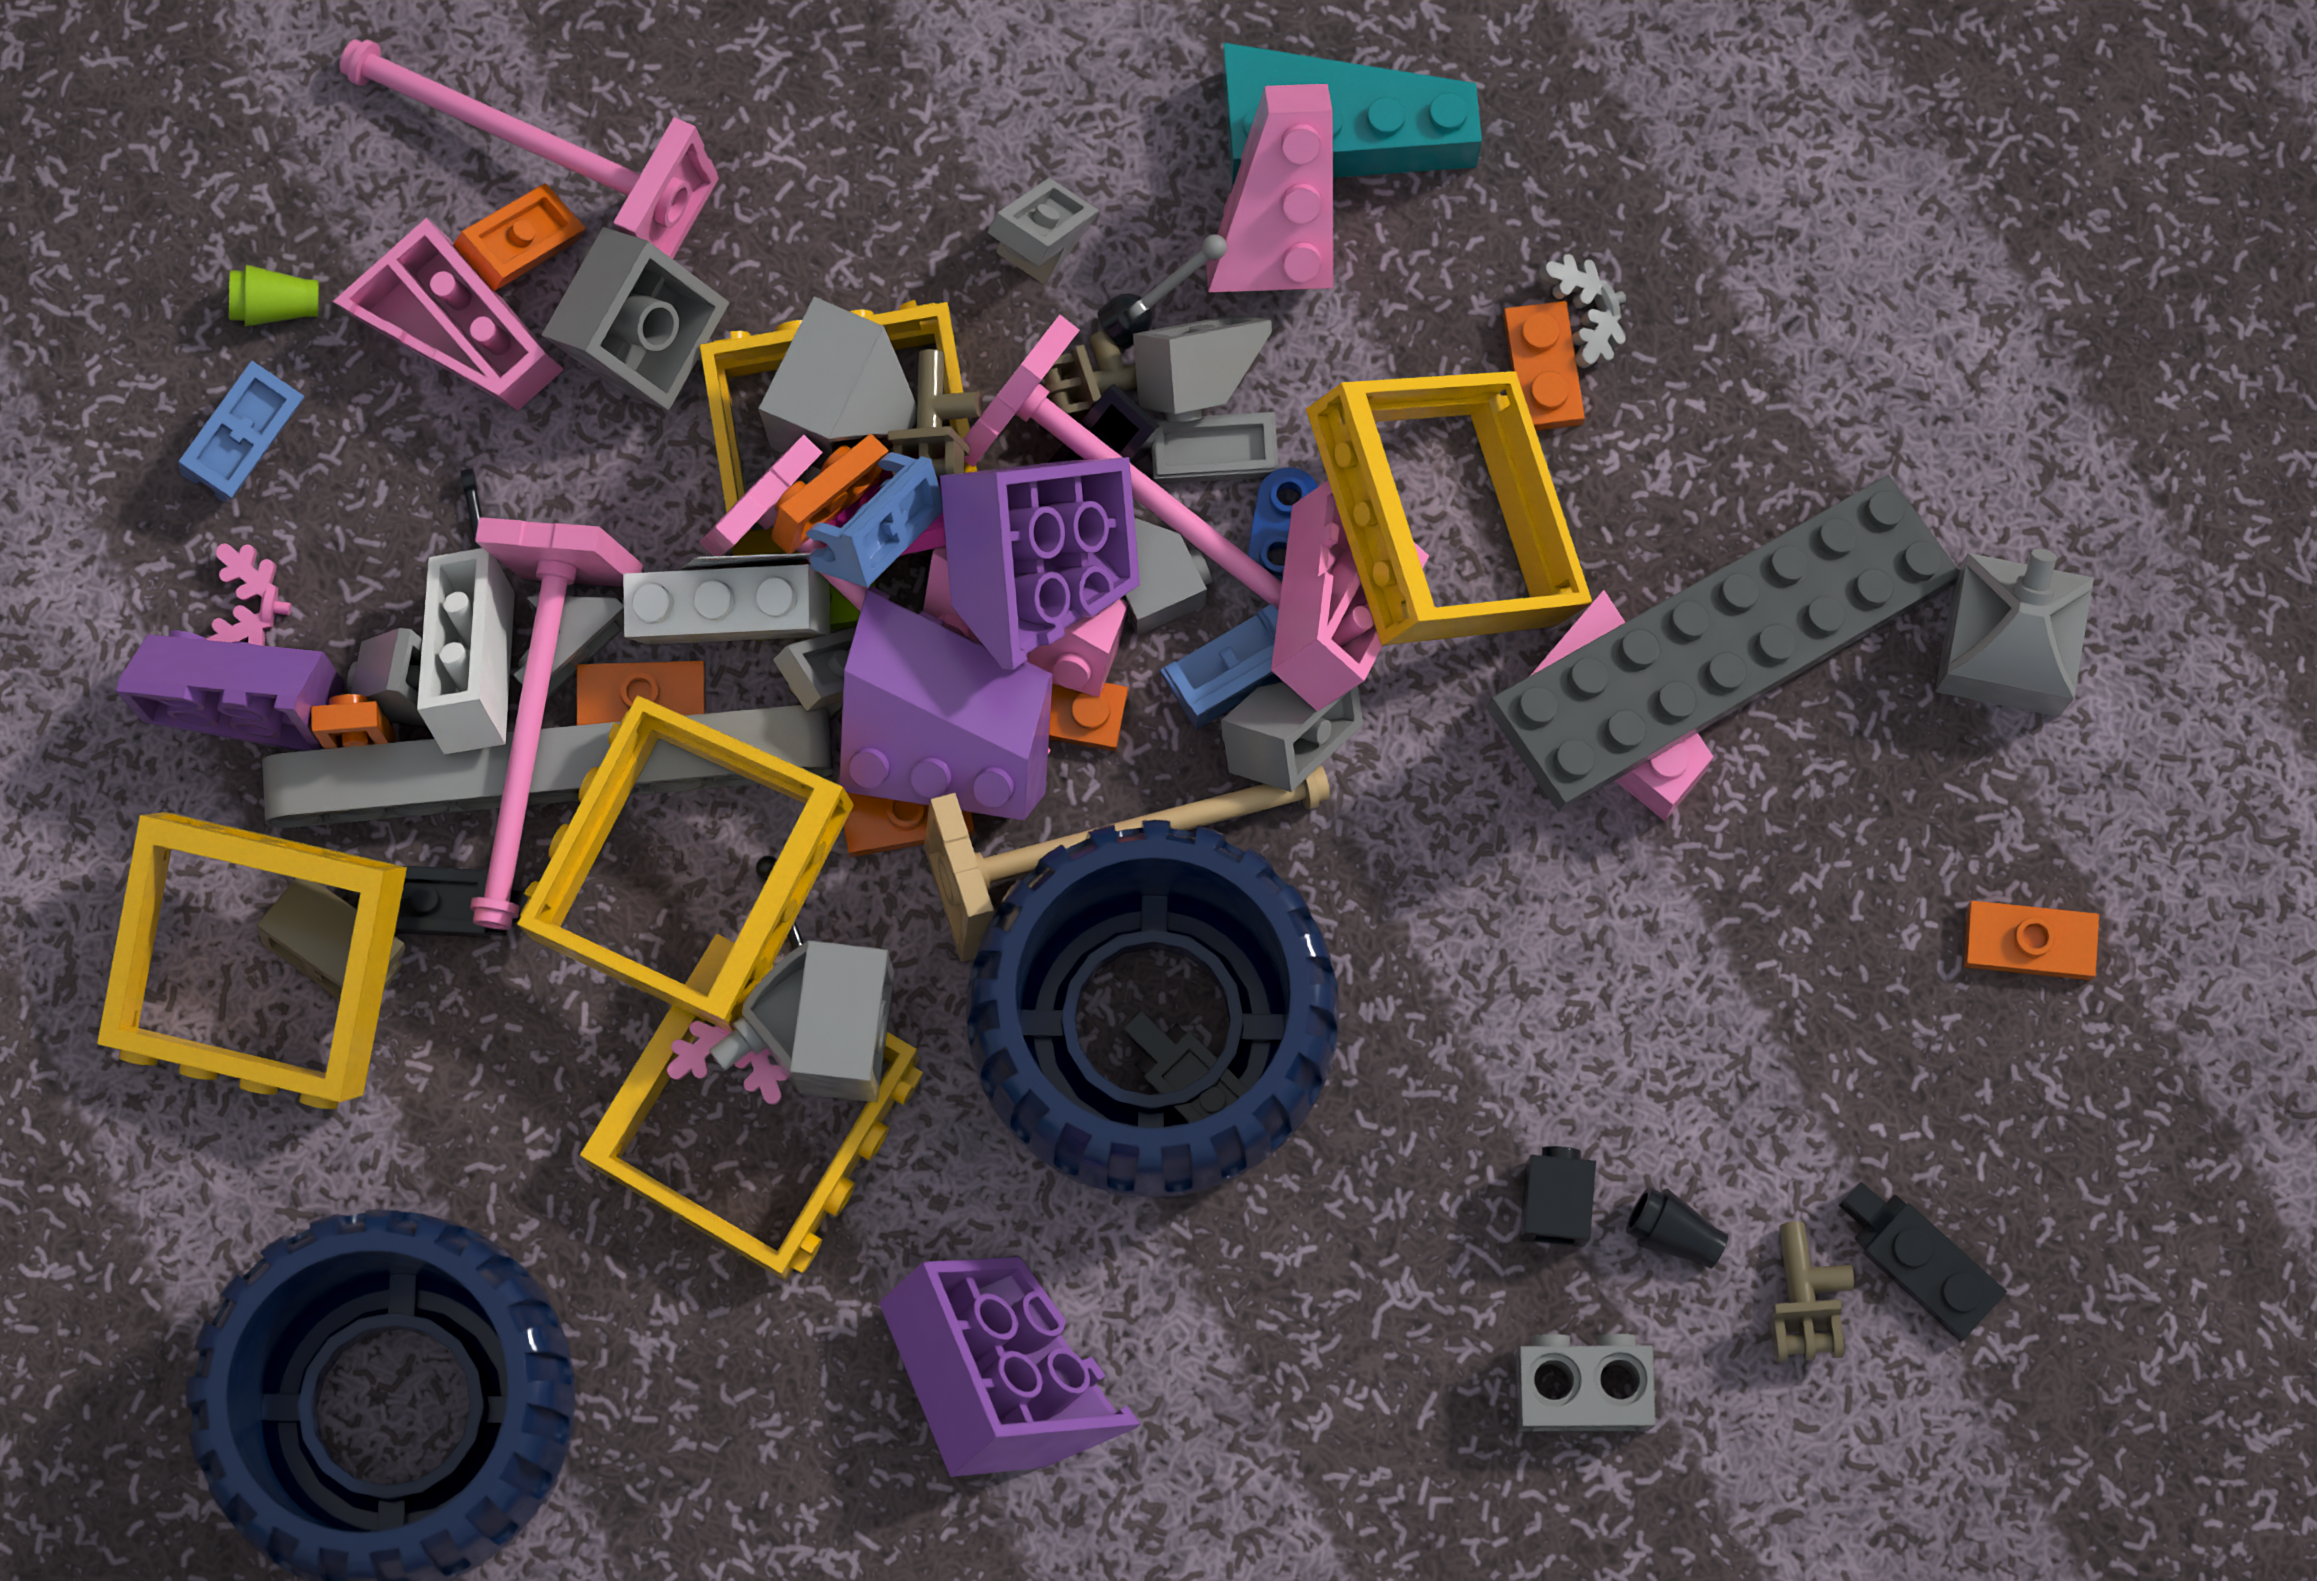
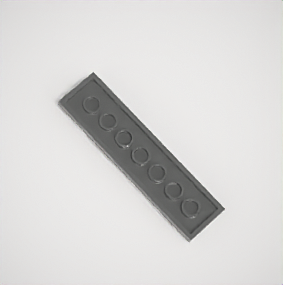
M1887 475L1495 695L1489 701L1486 709L1556 810L1561 812L1953 586L1958 578L1959 570L1890 475Z

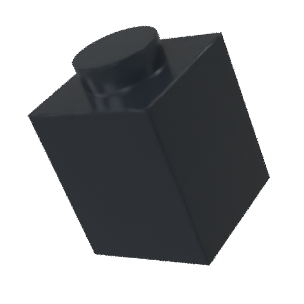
M1561 1146L1542 1147V1155H1530L1525 1166L1519 1241L1585 1247L1591 1236L1596 1161L1581 1159L1580 1150Z

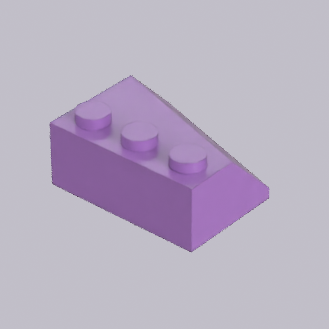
M1129 457L1070 460L940 475L951 606L1003 670H1014L1028 660L1026 656L1028 653L1040 645H1051L1065 635L1064 629L1082 617H1093L1140 585Z
M870 586L865 594L844 669L839 785L844 787L848 793L930 805V799L956 793L961 811L1025 820L1046 793L1053 674L1027 661L1014 670H1003L981 642L976 643L943 627V620L924 611L918 615L890 601L891 595Z
M171 630L168 636L147 634L120 676L116 692L144 723L297 751L324 749L312 732L311 706L329 705L331 697L343 695L345 683L328 657L321 651L261 646L238 641L231 643L210 641L194 633Z
M1021 1257L922 1262L879 1301L881 1310L950 1477L1045 1468L1134 1430L1141 1425L1128 1406L1116 1412L1096 1385L1106 1375L1093 1357L1082 1360L1060 1335L1064 1330L1065 1318Z

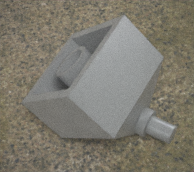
M603 227L593 245L583 250V263L541 336L621 393L669 411L701 354L700 344L708 342L730 302L649 241Z
M813 297L758 409L771 449L784 453L802 435H805L823 452L810 465L821 470L825 461L839 447L847 444L852 449L870 433L888 450L892 449L893 445L888 441V431L917 429V405L884 326L817 297Z
M2045 549L2032 550L2028 565L1968 553L1958 568V578L1952 589L1935 692L2060 717L2075 696L2094 578L2054 570L2057 556Z
M808 940L776 964L756 985L743 1003V1016L733 1023L736 1030L709 1049V1052L721 1068L726 1071L750 1051L757 1055L766 1048L800 1094L878 1103L895 977L888 950Z

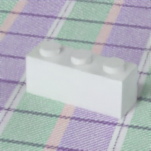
M483 548L429 557L417 710L444 755L506 744L515 592L496 558Z
M809 564L623 574L624 637L647 645L804 638L830 634V582L820 572L813 570Z

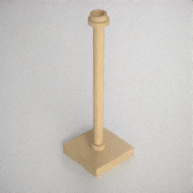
M1320 765L1292 792L1261 784L1114 823L1115 830L1140 828L1142 820L1170 821L1171 828L1187 831L1198 826L1210 825L1302 800L1304 807L1309 810L1317 808L1320 801L1330 798L1329 783L1325 770ZM956 793L930 799L924 849L960 961L964 962L975 958L986 928L992 922L994 909L988 894L990 883L1032 872L1036 868L1039 859L1049 851L1060 845L1067 849L1072 845L1085 840L1087 832L1095 829L983 858L980 852L974 853Z

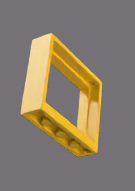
M912 300L900 305L898 311L874 314L870 310L849 311L884 326L894 350L936 343L937 350L944 353V393H964L948 302L917 306L916 300ZM802 320L785 322L775 328V332L752 336L749 332L730 331L731 338L700 344L726 513L746 493L728 378L778 370ZM968 418L949 420L950 427L962 439L970 431ZM964 461V473L977 471L976 465L972 467ZM751 527L732 547L733 556L787 553L771 539L773 528H769L767 531L765 529L752 531ZM795 550V551L792 552L791 554H800V553H799L797 550ZM805 559L797 565H804L810 563Z
M1516 371L1342 382L1306 408L1381 646L1553 627L1593 603ZM1505 389L1507 395H1501L1500 392ZM1471 416L1530 598L1444 607L1434 606L1375 422Z
M637 695L630 710L625 713L620 725L615 722L613 723L608 739L611 746L600 767L595 766L591 768L585 776L578 796L581 803L570 824H563L555 833L549 848V858L551 860L539 882H532L524 892L528 900L520 914L521 918L517 925L533 941L733 1032L736 1030L733 1023L743 1016V1003L772 967L854 804L844 787ZM658 739H662L806 804L708 995L560 927Z
M169 812L140 815L97 1044L119 1049L118 1058L129 1063L152 1066L157 1065L158 1060L161 1059L180 1064L178 1073L191 1078L216 1080L218 1079V1074L240 1078L239 1088L249 1092L274 1095L278 1094L279 1088L301 1093L300 1103L317 1108L337 1109L338 1102L363 1096L407 867ZM172 849L360 893L326 1073L138 1028Z
M716 933L685 985L708 995L735 943ZM672 1005L580 1156L590 1167L777 1277L787 1281L793 1269L804 1273L817 1254L822 1239L817 1237L815 1233L827 1213L837 1217L849 1201L856 1183L848 1178L860 1158L863 1157L871 1161L881 1148L890 1127L882 1122L893 1103L897 1101L905 1105L918 1086L923 1075L922 1071L915 1068L920 1060L918 1050L887 1032L883 1061L890 1065L880 1082L878 1103L867 1102L780 1248L776 1251L620 1159L670 1079L667 1073L668 1065L679 1056L672 1051L671 1045L673 1041L681 1039L692 1043L695 1036L689 1030L690 1024L694 1021L705 1022L704 1019Z

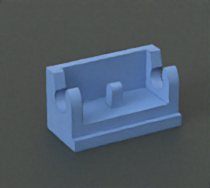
M251 360L178 461L180 475L194 484L198 482L203 483L214 491V495L223 502H227L229 498L232 500L305 399V396Z
M898 453L886 454L877 465L886 471H894L897 474L892 479H886L880 485V490L867 503H864L842 528L819 522L806 532L807 537L827 544L824 549L816 548L808 556L812 569L864 587H868L943 512L942 494L932 460L923 456L917 460Z
M1273 604L1257 612V615L1179 661H1173L1160 669L1162 678L1195 730L1234 709L1257 687L1276 684L1281 681L1271 671L1278 610Z

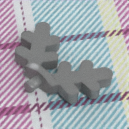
M1566 254L1556 262L1550 261L1539 269V275L1543 281L1555 285L1553 288L1555 298L1562 299L1573 291L1576 293L1573 298L1575 307L1581 309L1594 299L1598 310L1590 309L1581 315V323L1591 329L1581 328L1572 335L1573 342L1581 346L1575 356L1577 365L1581 368H1587L1595 362L1605 364L1613 359L1614 352L1612 348H1616L1626 340L1625 334L1617 322L1621 318L1619 304L1626 301L1624 292L1619 291L1615 293L1606 280H1600L1596 265L1592 260H1586L1577 266L1574 257Z

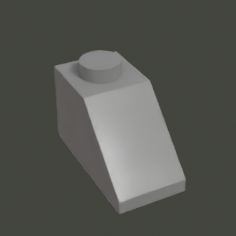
M1234 314L1134 333L1133 341L1139 407L1164 412L1165 421L1186 422L1202 418V409L1226 404L1272 333L1271 320Z
M1134 517L1140 585L1125 594L1121 599L1129 603L1126 614L1136 635L1139 636L1206 606V585L1212 583V577L1200 550L1196 548L1188 551L1181 534Z
M397 628L362 641L358 661L353 662L348 672V694L368 697V702L376 701L390 723L427 726L417 710L422 638L411 629Z
M1285 682L1257 687L1221 720L1222 739L1225 743L1229 773L1292 792L1363 725L1358 686L1318 712Z

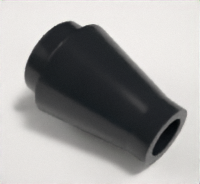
M1648 1187L1635 1204L1626 1226V1233L1637 1238L1638 1247L1698 1262L1710 1269L1720 1259L1728 1241L1727 1233L1713 1226L1668 1188L1660 1192L1652 1187Z

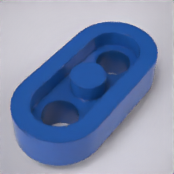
M1291 467L1280 468L1271 472L1260 484L1248 549V556L1281 582L1283 580L1284 565L1277 566L1272 564L1268 560L1267 555L1274 549H1287L1292 506L1282 504L1278 500L1277 495L1285 489H1292L1302 499L1318 487L1315 480L1308 473Z

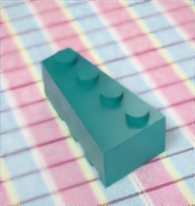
M1223 42L1222 75L1232 185L1235 183L1241 165V156L1264 87L1277 85L1328 84L1333 116V178L1477 167L1482 137L1476 83Z

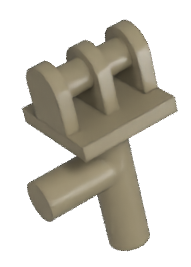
M1105 330L1097 332L1090 337L1100 371L1093 372L1083 344L1075 346L1072 353L1060 355L1043 378L1046 385L1044 388L1050 391L1046 398L1078 423L1083 420L1112 384L1118 386L1122 391L1137 389L1135 364L1124 365L1118 344L1108 336Z
M927 349L919 352L917 429L888 431V441L893 445V453L917 460L921 456L931 459L936 477L940 478V475L964 473V456H969L970 446L950 426H942V420L981 417L983 403L981 394L978 391L943 394L944 353L939 350Z
M1800 1221L1783 1223L1779 1226L1789 1303L1775 1304L1768 1323L1769 1334L1772 1335L1776 1362H1787L1788 1355L1803 1354L1804 1360H1815L1816 1353L1831 1352L1832 1358H1843L1844 1340L1840 1318L1842 1310L1841 1299L1816 1301L1815 1293L1853 1291L1854 1275L1852 1266L1811 1267L1805 1223ZM1827 1330L1824 1333H1814V1331ZM1799 1332V1334L1786 1335V1333Z

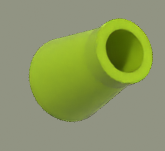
M246 265L245 271L230 270L229 320L245 321V327L301 317H318L319 280L303 279Z

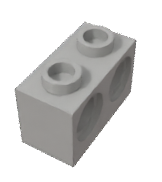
M1545 1334L1531 1336V1346H1520L1515 1353L1517 1432L1649 1431L1655 1426L1653 1345L1636 1346V1335L1631 1334L1596 1336L1597 1346H1570L1569 1335ZM1617 1365L1630 1372L1634 1380V1391L1631 1397L1615 1399L1605 1393L1600 1382L1601 1372L1605 1367ZM1543 1366H1554L1561 1369L1569 1382L1567 1395L1558 1400L1543 1397L1537 1391L1534 1383L1537 1369Z

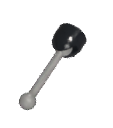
M1216 234L1206 237L1202 244V250L1143 298L1139 295L1128 293L1120 294L1107 302L1098 310V319L1108 336L1122 348L1130 349L1133 347V334L1150 330L1153 314L1151 307L1209 259L1217 260L1222 258L1227 251L1225 239Z

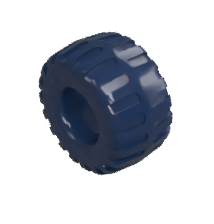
M1142 820L1140 828L1120 831L1115 830L1114 824L1100 827L1087 832L1086 838L1082 842L1072 845L1067 849L1060 845L1039 859L1036 868L1023 880L1018 879L1008 890L993 916L992 922L988 924L976 951L969 977L966 1001L967 1038L973 1065L985 1095L1006 1127L1036 1157L1067 1178L1080 1184L1104 1190L1109 1194L1136 1198V1196L1163 1197V1199L1179 1198L1214 1186L1218 1187L1259 1165L1279 1149L1304 1122L1320 1096L1331 1070L1337 1046L1340 1017L1338 985L1330 953L1322 933L1310 913L1309 907L1292 884L1287 885L1275 873L1273 865L1253 849L1249 848L1244 852L1227 843L1224 834L1209 828L1198 826L1197 832L1171 828L1170 821ZM1149 949L1182 954L1208 971L1225 997L1230 1024L1225 1048L1206 1075L1182 1090L1156 1095H1147L1121 1089L1097 1073L1080 1047L1075 1022L1081 994L1099 969L1123 954ZM1227 1068L1249 1089L1237 1101L1223 1110L1192 1123H1188L1174 1108L1177 1105L1190 1104L1199 1098L1200 1094L1216 1086Z
M369 1209L365 1213L348 1216L341 1214L325 1216L310 1222V1229L296 1236L282 1235L259 1251L263 1258L246 1274L237 1272L227 1282L219 1294L225 1299L223 1305L212 1323L204 1320L194 1346L200 1354L195 1376H188L186 1385V1406L192 1412L193 1432L189 1434L195 1461L203 1471L209 1486L208 1490L214 1501L239 1534L265 1558L288 1573L307 1581H448L471 1572L500 1550L507 1548L528 1528L526 1525L536 1515L542 1504L545 1505L559 1481V1472L563 1466L566 1453H569L573 1440L575 1411L574 1371L567 1339L559 1318L546 1294L529 1272L502 1247L480 1233L453 1221L421 1213L389 1209ZM401 1329L429 1335L450 1349L466 1375L470 1409L463 1437L443 1464L418 1480L383 1485L359 1480L336 1463L322 1440L317 1407L324 1379L344 1351L369 1335Z

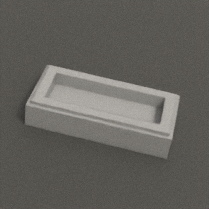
M1275 412L1202 416L1200 419L1186 422L1165 421V418L1153 419L1160 425L1151 447L1153 481L1156 484L1265 478L1271 472L1279 469Z

